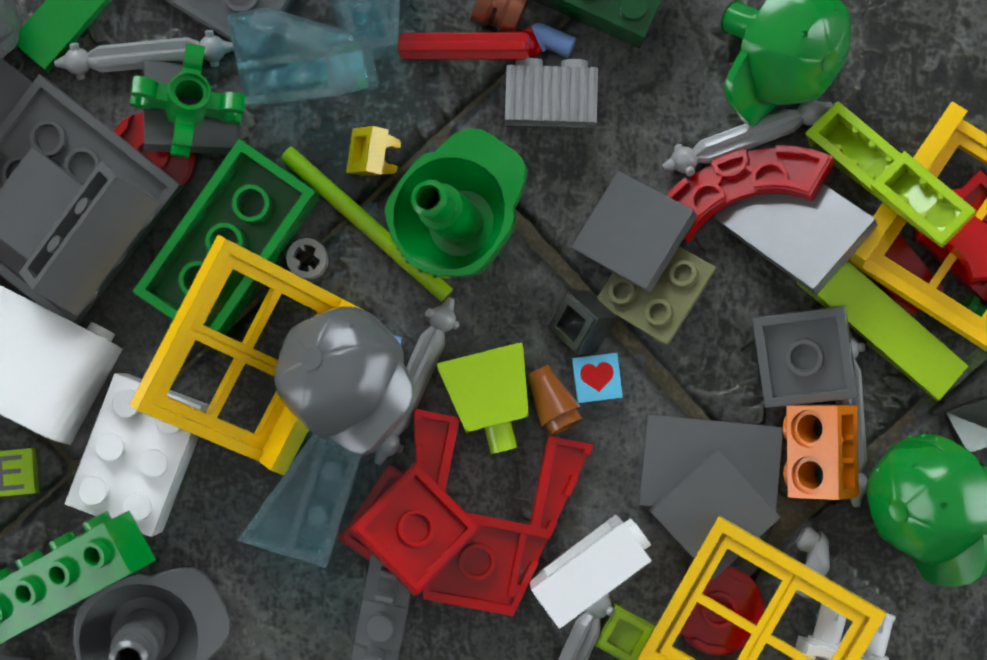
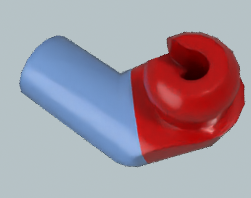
M535 23L518 31L529 35L530 53L528 58H533L547 50L569 58L577 40L576 37L543 23Z

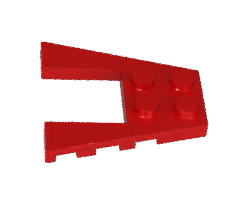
M414 409L415 462L445 491L460 418ZM546 435L529 524L465 512L480 529L422 590L423 599L514 616L539 563L538 559L548 538H551L557 525L556 521L564 504L578 481L581 468L592 451L593 444Z

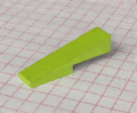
M839 101L805 133L811 148L833 156L835 160L834 165L941 248L976 215V210L907 152L903 151L900 153Z
M848 260L817 295L797 282L800 288L824 307L846 305L849 327L867 341L866 345L937 402L968 368L964 361Z

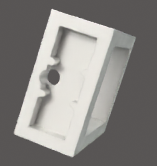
M614 515L534 574L530 580L531 591L560 629L651 562V559L644 551L651 544L631 518L623 522L617 515Z

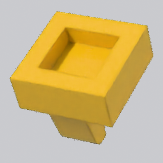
M376 126L353 128L346 173L359 176L396 173L398 166L388 164L384 160L386 148H401V141L389 135V129Z

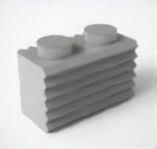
M538 58L516 60V65H507L505 126L595 128L597 123L598 68H589L588 61L582 59L562 60L561 67L543 66V60Z

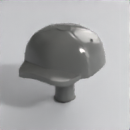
M337 307L314 315L289 330L275 370V388L279 397L309 431L323 440H333L353 453L368 455L381 446L394 429L409 415L416 402V387L403 364L404 351L400 343L388 328L368 311L356 307Z
M175 568L153 575L146 573L129 575L94 594L79 606L75 617L73 638L76 660H208L223 646L230 633V616L214 584L205 573L195 568Z

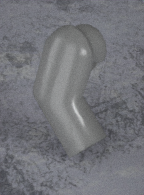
M811 527L803 528L797 537L796 545L799 550L807 552L805 565L826 576L830 569L829 539L822 531L816 532ZM798 589L796 590V593L807 599L811 598Z

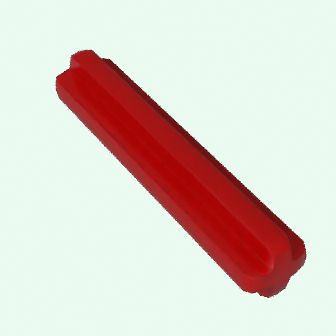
M413 32L400 34L397 50L399 51L400 58L403 60H525L530 53L529 35L525 32Z

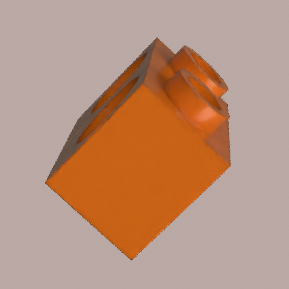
M857 405L786 406L787 415L783 421V434L787 440V462L784 466L783 475L784 481L788 486V498L841 500L859 497ZM817 418L821 421L823 428L820 438L814 432V423ZM817 464L823 471V481L821 484L815 478V467Z

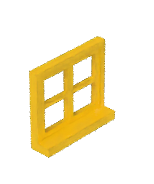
M951 102L913 157L935 177H938L957 148L987 165V134L963 120L967 110L954 102ZM987 198L975 215L981 221L987 214ZM882 203L873 216L878 226L848 261L862 273L987 352V309L980 317L936 289L957 257L950 252L928 284L884 256L907 221Z
M217 235L129 405L139 412L259 461L269 470L285 476L309 430L288 409L277 391L255 433L218 418V415L245 363L275 377L278 359L254 349V346L281 294L317 311L316 315L337 307H359ZM232 269L270 287L242 342L204 325ZM195 340L233 357L206 412L167 396Z
M719 516L637 660H695L672 645L697 602L751 633L737 660H757L766 643L794 660H815L772 635L773 630L797 589L852 621L831 660H860L885 618L886 612ZM727 549L782 580L757 625L703 594L705 587Z

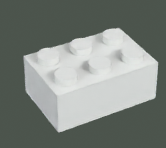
M114 373L65 505L94 516L108 511L112 518L130 510L141 533L153 537L164 530L199 436L135 410L129 404L142 379L127 373ZM169 390L167 394L171 398L206 412L209 406L207 403Z

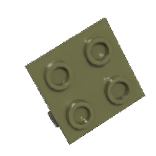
M678 247L651 293L612 273L597 299L615 315L646 332L653 340L660 344L669 345L717 270V267Z

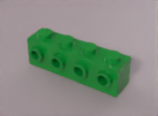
M130 510L114 518L106 511L82 524L86 533L77 537L75 531L72 530L49 542L48 545L52 552L44 555L42 550L38 549L17 560L15 564L19 569L18 571L11 574L8 567L0 570V644L156 560Z

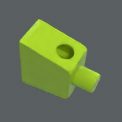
M522 342L437 363L439 373L465 431L470 432L484 428L491 454L517 448L511 421L529 417Z

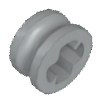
M303 238L295 241L289 247L286 261L293 274L303 279L311 280L323 275L328 268L329 257L325 247L318 241ZM306 247L316 248L314 256L320 260L318 266L315 269L312 266H308V272L301 271V262L296 259L297 253L301 249L307 252Z

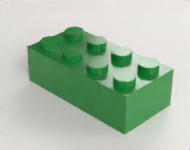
M238 139L132 292L174 320L217 235L275 264L321 197L309 186ZM232 269L204 325L226 335L261 283Z

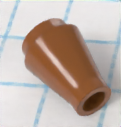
M550 365L543 366L526 376L541 428H547L550 436L562 433L583 420L578 411L582 407L556 377Z

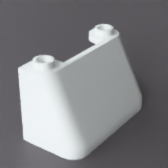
M0 285V414L44 437L71 445L123 350L118 345L112 343L115 334L93 322H90L87 329Z

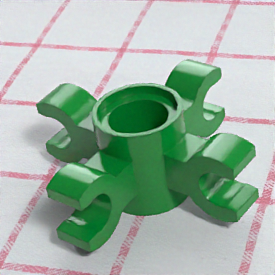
M186 43L182 72L175 75L169 84L158 83L154 79L144 76H133L129 106L139 109H165L167 119L174 125L170 153L172 156L189 158L194 128L201 125L205 117L217 118L227 124H241L246 95L235 92H211L208 81L201 75L205 46ZM188 96L195 99L198 103L186 105L177 98Z

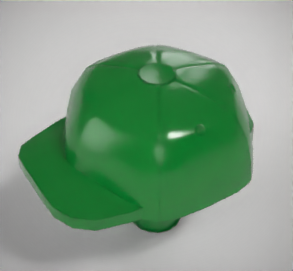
M741 0L731 2L723 12L721 29L725 34H732L743 39L741 51L726 78L725 95L727 102L745 124L754 127L777 105H792L819 99L835 80L849 54L851 18L846 5L840 0H766L761 9L757 10L744 4Z
M467 128L455 133L435 152L425 153L418 158L401 178L385 205V218L391 238L397 246V250H400L402 256L406 259V263H410L421 273L425 272L434 278L439 277L443 279L471 277L485 271L502 251L516 227L515 208L524 189L528 171L523 158L493 135L482 129Z
M924 433L915 436L909 435L908 438L901 440V442L898 441L896 445L887 450L886 455L874 466L866 484L868 503L877 533L884 541L911 556L921 576L930 584L937 586H963L977 582L987 574V466L979 462L964 447L938 435Z

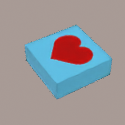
M617 353L571 358L578 403L623 398Z

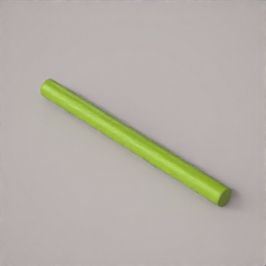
M290 146L282 154L280 160L441 303L453 291V288L439 277L434 278L425 272L421 273L410 263L407 264L400 250H397L390 232L293 146Z

